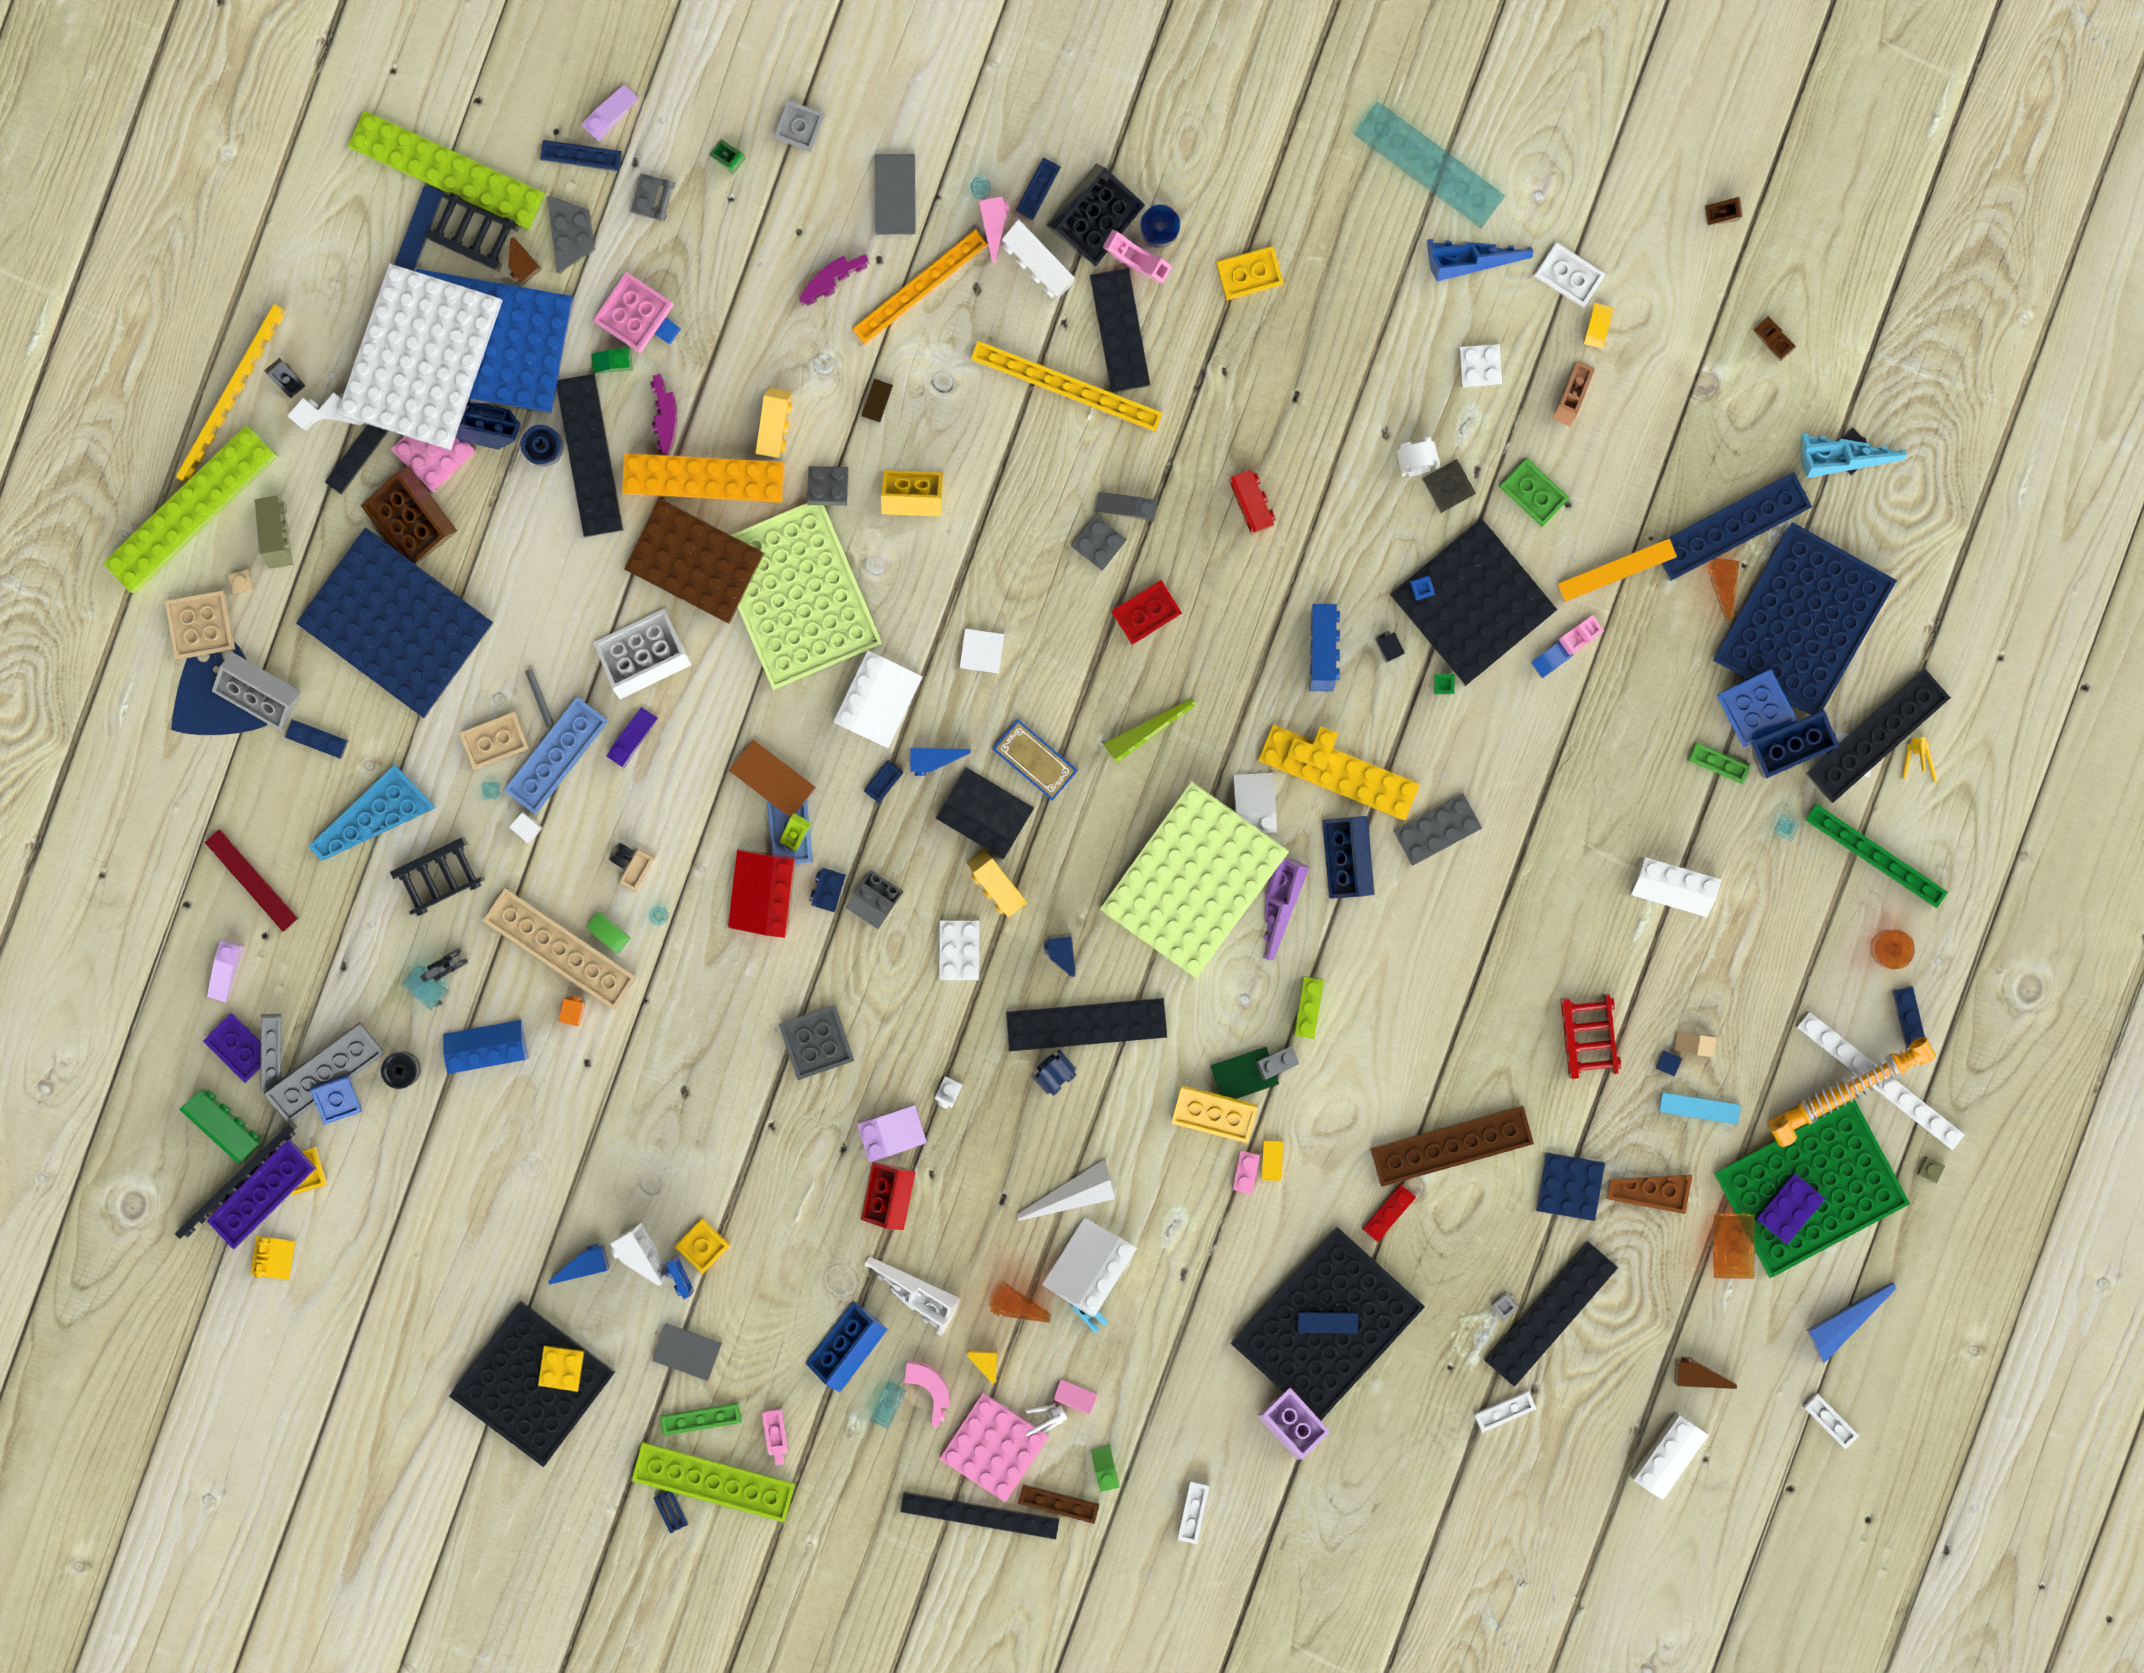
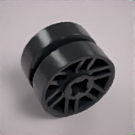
M406 1051L389 1055L381 1065L383 1081L394 1089H403L413 1085L421 1074V1064L418 1058ZM399 1068L404 1069L402 1073H399Z

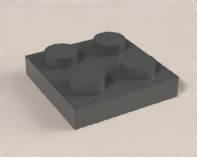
M809 466L807 505L847 506L848 467Z
M1095 515L1071 547L1103 571L1127 539Z

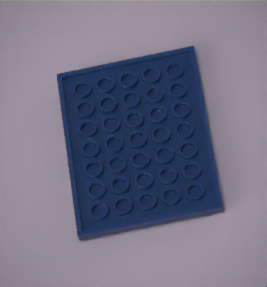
M1791 522L1712 661L1746 680L1772 668L1789 703L1810 716L1816 714L1826 706L1897 580Z
M365 527L296 624L422 718H425L494 622Z

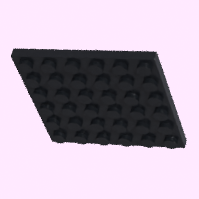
M1482 518L1390 594L1465 686L1558 610ZM1429 576L1435 595L1416 601L1410 582Z
M521 1300L449 1397L544 1467L616 1371ZM545 1345L584 1351L578 1391L538 1386Z

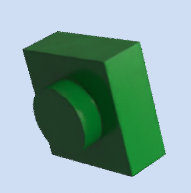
M1434 674V694H1455V674Z

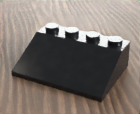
M1095 164L1046 226L1096 267L1108 252L1103 248V245L1111 231L1115 230L1122 235L1145 204L1106 167Z
M966 767L935 819L1005 859L1034 807Z

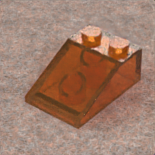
M1714 1214V1278L1754 1279V1215Z
M1003 1280L989 1299V1310L997 1316L1002 1314L1004 1317L1046 1323L1051 1321V1313Z

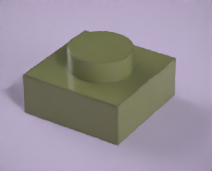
M1926 1156L1918 1171V1175L1937 1183L1945 1165Z

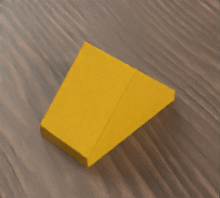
M969 1349L966 1353L968 1358L994 1384L997 1373V1351Z

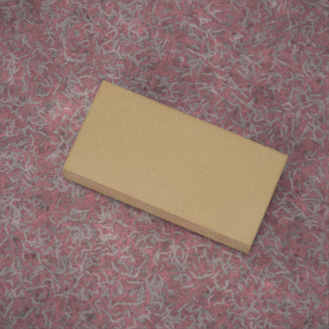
M638 848L618 883L637 892L656 858Z

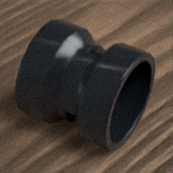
M618 842L616 851L608 859L625 869L629 858H632L635 852Z

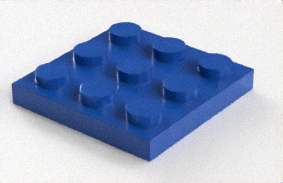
M1772 668L1717 694L1743 747L1750 745L1751 741L1798 721Z

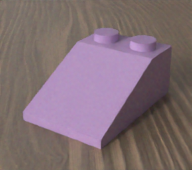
M915 1105L870 1118L857 1124L869 1162L927 1143Z

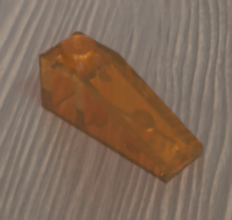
M1715 558L1712 559V562H1709L1708 574H1711L1710 580L1725 621L1733 620L1739 561Z

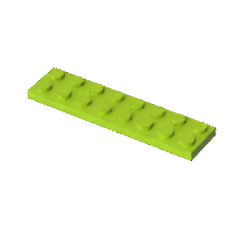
M642 1442L632 1478L633 1482L784 1523L795 1483L646 1442Z

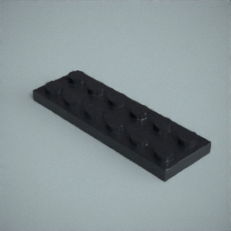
M1129 268L1090 275L1111 393L1150 386Z

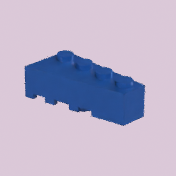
M1312 604V640L1310 646V654L1312 655L1310 674L1312 679L1309 691L1333 692L1336 680H1340V668H1336V661H1340V649H1336V642H1340V630H1336V623H1340V611H1337V604Z

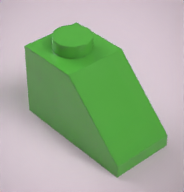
M1110 1445L1091 1449L1100 1492L1120 1488Z

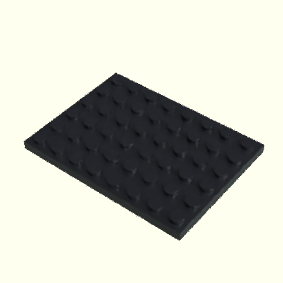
M1336 1226L1230 1344L1280 1390L1284 1392L1291 1388L1321 1421L1425 1306ZM1298 1312L1358 1313V1333H1298Z

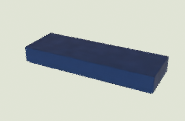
M1045 158L1042 159L1016 212L1034 220L1061 166Z
M1298 1312V1333H1358V1313Z

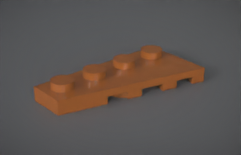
M1693 1175L1610 1179L1606 1199L1685 1214Z

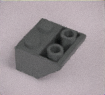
M870 870L845 908L879 929L903 894V891Z

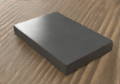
M666 1323L652 1361L708 1381L722 1343Z

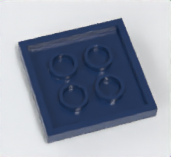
M1546 1152L1536 1211L1595 1221L1605 1162Z

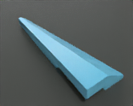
M1802 433L1801 463L1807 478L1905 460L1907 456L1904 449L1894 451L1888 450L1886 446L1881 448L1871 447L1869 443L1845 439L1836 441L1826 439V436L1822 435L1819 438L1808 436V433Z

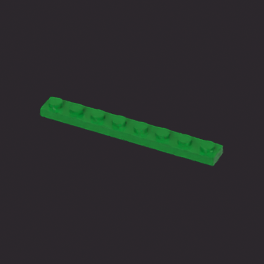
M1814 804L1804 819L1934 908H1938L1947 895L1948 891L1818 804Z

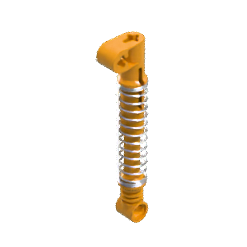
M1926 1037L1916 1039L1909 1045V1050L1907 1048L1904 1049V1053L1900 1051V1055L1898 1053H1891L1885 1056L1886 1063L1883 1064L1878 1060V1067L1871 1063V1071L1864 1067L1865 1074L1862 1075L1857 1071V1078L1850 1074V1082L1843 1078V1082H1836V1085L1833 1087L1829 1085L1828 1090L1822 1089V1093H1815L1813 1098L1808 1096L1807 1101L1803 1099L1798 1102L1797 1106L1767 1121L1778 1145L1785 1147L1792 1144L1797 1139L1794 1132L1795 1129L1806 1123L1812 1124L1818 1121V1117H1825L1827 1112L1832 1114L1833 1109L1839 1110V1106H1846L1848 1101L1853 1103V1099L1856 1097L1860 1099L1859 1092L1861 1091L1867 1095L1866 1088L1869 1087L1874 1092L1873 1085L1876 1084L1881 1088L1880 1081L1883 1080L1888 1084L1887 1077L1890 1076L1895 1081L1894 1075L1900 1078L1907 1071L1906 1068L1911 1069L1912 1065L1915 1067V1063L1924 1065L1933 1061L1936 1054Z

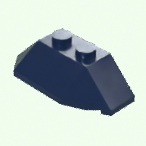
M467 402L455 438L461 442L499 450L515 442L521 424L510 409Z

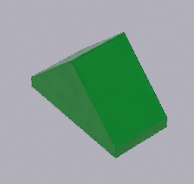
M720 140L709 154L732 174L738 170L746 159L742 152L723 140Z

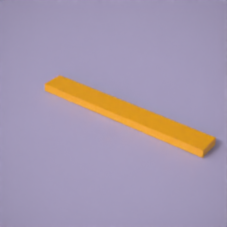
M976 229L973 230L854 326L852 330L865 345L987 247V242Z

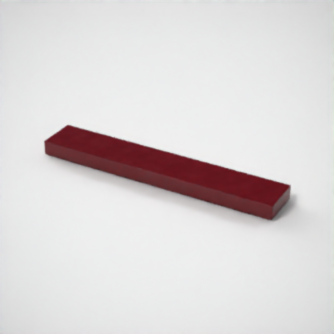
M221 829L204 842L282 932H285L299 919Z

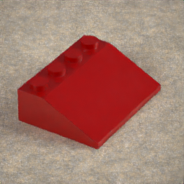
M737 849L728 928L781 938L787 936L796 863L795 856Z

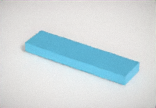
M1665 1092L1661 1094L1659 1112L1737 1125L1741 1109L1739 1104Z

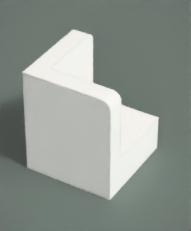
M522 812L510 826V829L527 843H530L543 828L525 812Z

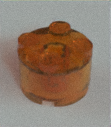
M1885 929L1873 937L1870 944V953L1879 966L1888 969H1901L1907 967L1914 957V941L1903 931ZM1889 947H1895V952L1889 951Z

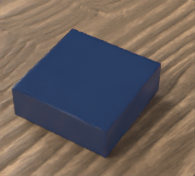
M1663 1050L1656 1069L1675 1076L1683 1058Z

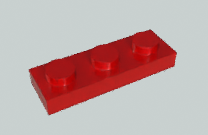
M1400 1184L1362 1229L1379 1242L1415 1200L1416 1196Z

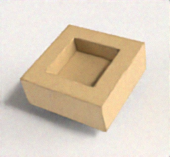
M249 570L228 575L233 594L254 589Z

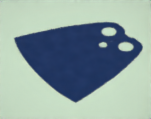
M234 642L235 650L233 652L246 660L241 648ZM222 652L209 654L210 657L206 662H200L197 657L186 659L177 689L171 730L194 735H227L248 732L267 726L266 722L212 692L218 674L213 672V668L215 666L220 668V665L225 661L222 658Z

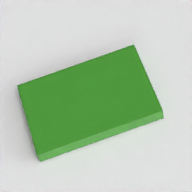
M1527 457L1499 486L1504 493L1541 527L1569 499Z

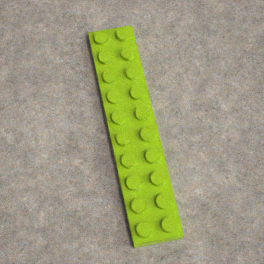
M363 111L347 146L448 194L450 192L457 194L462 200L503 219L507 217L515 221L516 225L530 230L546 195L535 188L366 111Z

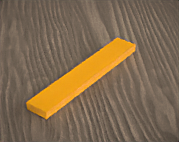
M1669 538L1560 582L1558 586L1566 602L1677 556Z

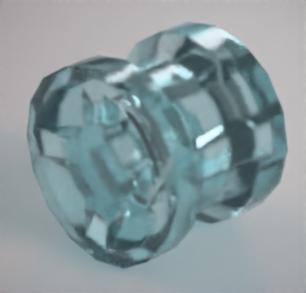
M985 177L973 179L971 182L973 196L978 199H984L990 194L991 187L988 179Z

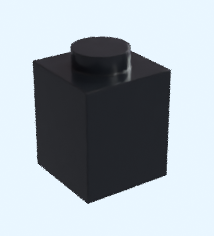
M1387 631L1378 636L1379 640L1376 641V644L1386 663L1405 654L1395 632L1390 634Z

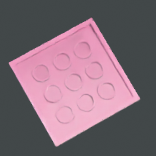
M982 1392L939 1459L1006 1502L1049 1435L1039 1430L1026 1436V1432L1036 1426Z

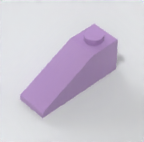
M625 85L621 86L592 112L582 123V127L600 142L639 98Z
M228 940L220 941L213 963L207 997L227 1002L244 945Z

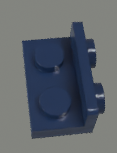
M822 868V871H818L815 882L818 884L816 890L812 889L809 901L812 902L811 906L835 913L846 874L827 868Z

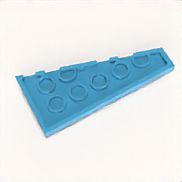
M393 765L308 847L321 861H324L437 807L397 765Z

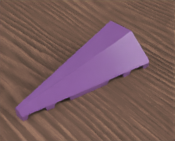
M1284 858L1268 880V891H1265L1264 920L1267 923V934L1264 935V940L1267 941V949L1264 958L1267 960H1274L1310 868L1297 860Z

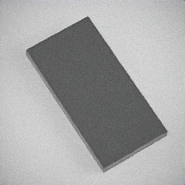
M875 154L876 235H916L915 154Z

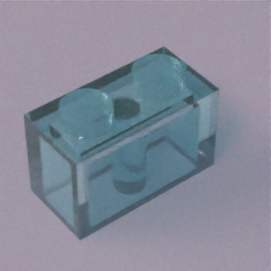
M418 965L401 984L427 1008L432 1010L448 994L449 990L446 988L447 984L441 979L435 982L432 978L423 983L420 976L427 972L428 969L425 965Z

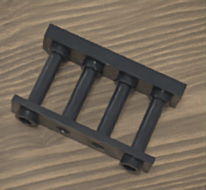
M452 192L449 195L443 193L442 197L448 200L447 206L437 228H434L433 231L427 229L424 237L500 272L502 264L498 262V255L510 229L518 232L519 228L515 225L516 222L507 217L502 220L460 200L461 197ZM459 205L467 210L455 236L450 240L444 237L445 233L443 232L455 206ZM476 213L485 218L473 245H470L468 248L462 245V238L473 214ZM492 221L503 227L491 253L485 256L480 253V247Z
M465 837L457 839L390 872L393 879L399 878L400 881H403L415 906V909L409 911L410 915L416 914L418 917L428 912L427 908L468 888L472 891L482 886L480 882L485 881L484 877L476 879L463 852V847L468 845ZM451 852L457 856L469 883L459 888L445 861L447 859L445 855ZM433 861L436 864L438 863L451 890L440 896L427 869L429 867L428 863ZM416 869L421 873L433 898L432 901L422 904L410 879V872Z

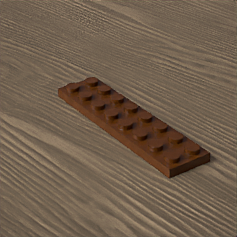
M1522 1105L1372 1147L1370 1150L1380 1185L1383 1187L1533 1145L1534 1141L1525 1109Z

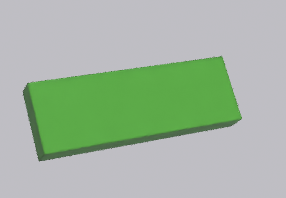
M1695 742L1687 760L1740 784L1744 783L1751 767Z

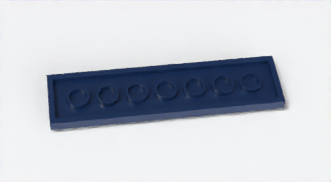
M1795 472L1664 539L1670 538L1677 556L1661 563L1669 580L1672 581L1812 508Z

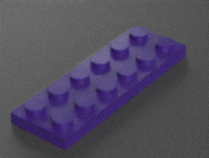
M290 1139L287 1140L207 1222L233 1250L236 1249L316 1167Z

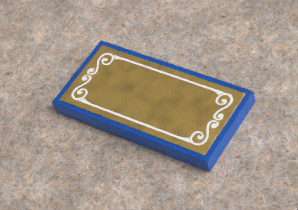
M1019 719L993 748L998 755L1052 801L1078 771Z

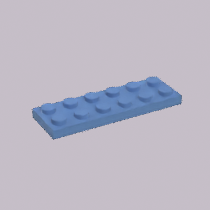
M576 697L504 791L536 815L609 721L582 699Z

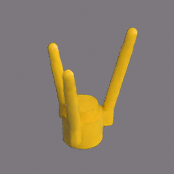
M1911 738V744H1907L1902 779H1906L1911 751H1913V754H1920L1923 772L1926 771L1924 754H1926L1933 782L1936 783L1937 778L1927 738Z

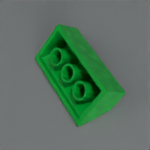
M205 1089L198 1091L179 1110L234 1161L240 1163L247 1160L263 1143L260 1140V1135L254 1130L250 1131L245 1126L246 1123L243 1119L230 1113L231 1109L224 1103L220 1104L215 1099L217 1096L209 1089L207 1091Z

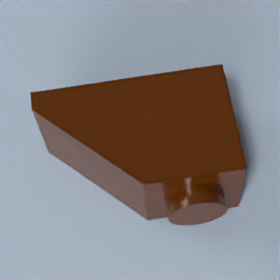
M512 237L510 239L508 267L512 271L510 276L517 283L521 281L525 285L542 268L522 245Z

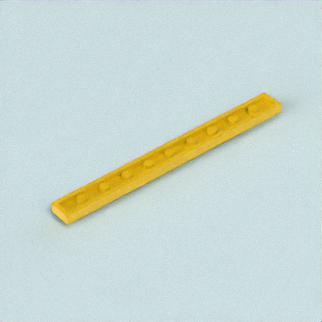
M273 304L176 475L178 479L187 482L196 474L195 468L198 462L201 463L204 460L206 448L208 445H212L216 438L214 434L225 423L227 411L232 410L236 402L234 400L235 397L245 387L244 381L247 376H251L254 372V364L257 359L263 356L265 352L264 346L267 341L270 342L275 334L273 330L276 325L283 321L285 310Z
M977 341L971 360L1153 432H1156L1163 415L1162 412L980 341Z

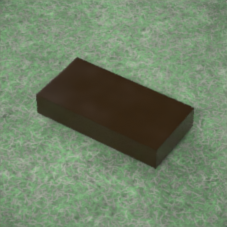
M874 378L861 416L881 423L893 385Z

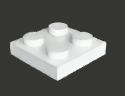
M1500 344L1459 348L1462 387L1502 385Z

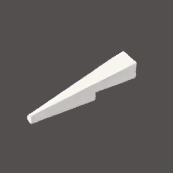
M1101 1160L1074 1179H1071L1028 1208L1017 1213L1018 1221L1115 1199L1106 1160Z
M869 1257L864 1266L866 1268L870 1267L878 1273L877 1278L880 1281L884 1279L891 1286L890 1290L912 1311L914 1309L924 1317L923 1321L926 1324L930 1322L937 1329L936 1333L941 1336L955 1314L960 1298Z

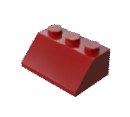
M1252 470L1230 477L1229 483L1251 535L1273 527V521H1276L1272 509L1268 511L1266 506L1268 499L1265 492H1261L1258 487L1261 483L1257 473L1253 474Z
M872 1162L861 1220L886 1229L904 1230L916 1172L902 1167Z

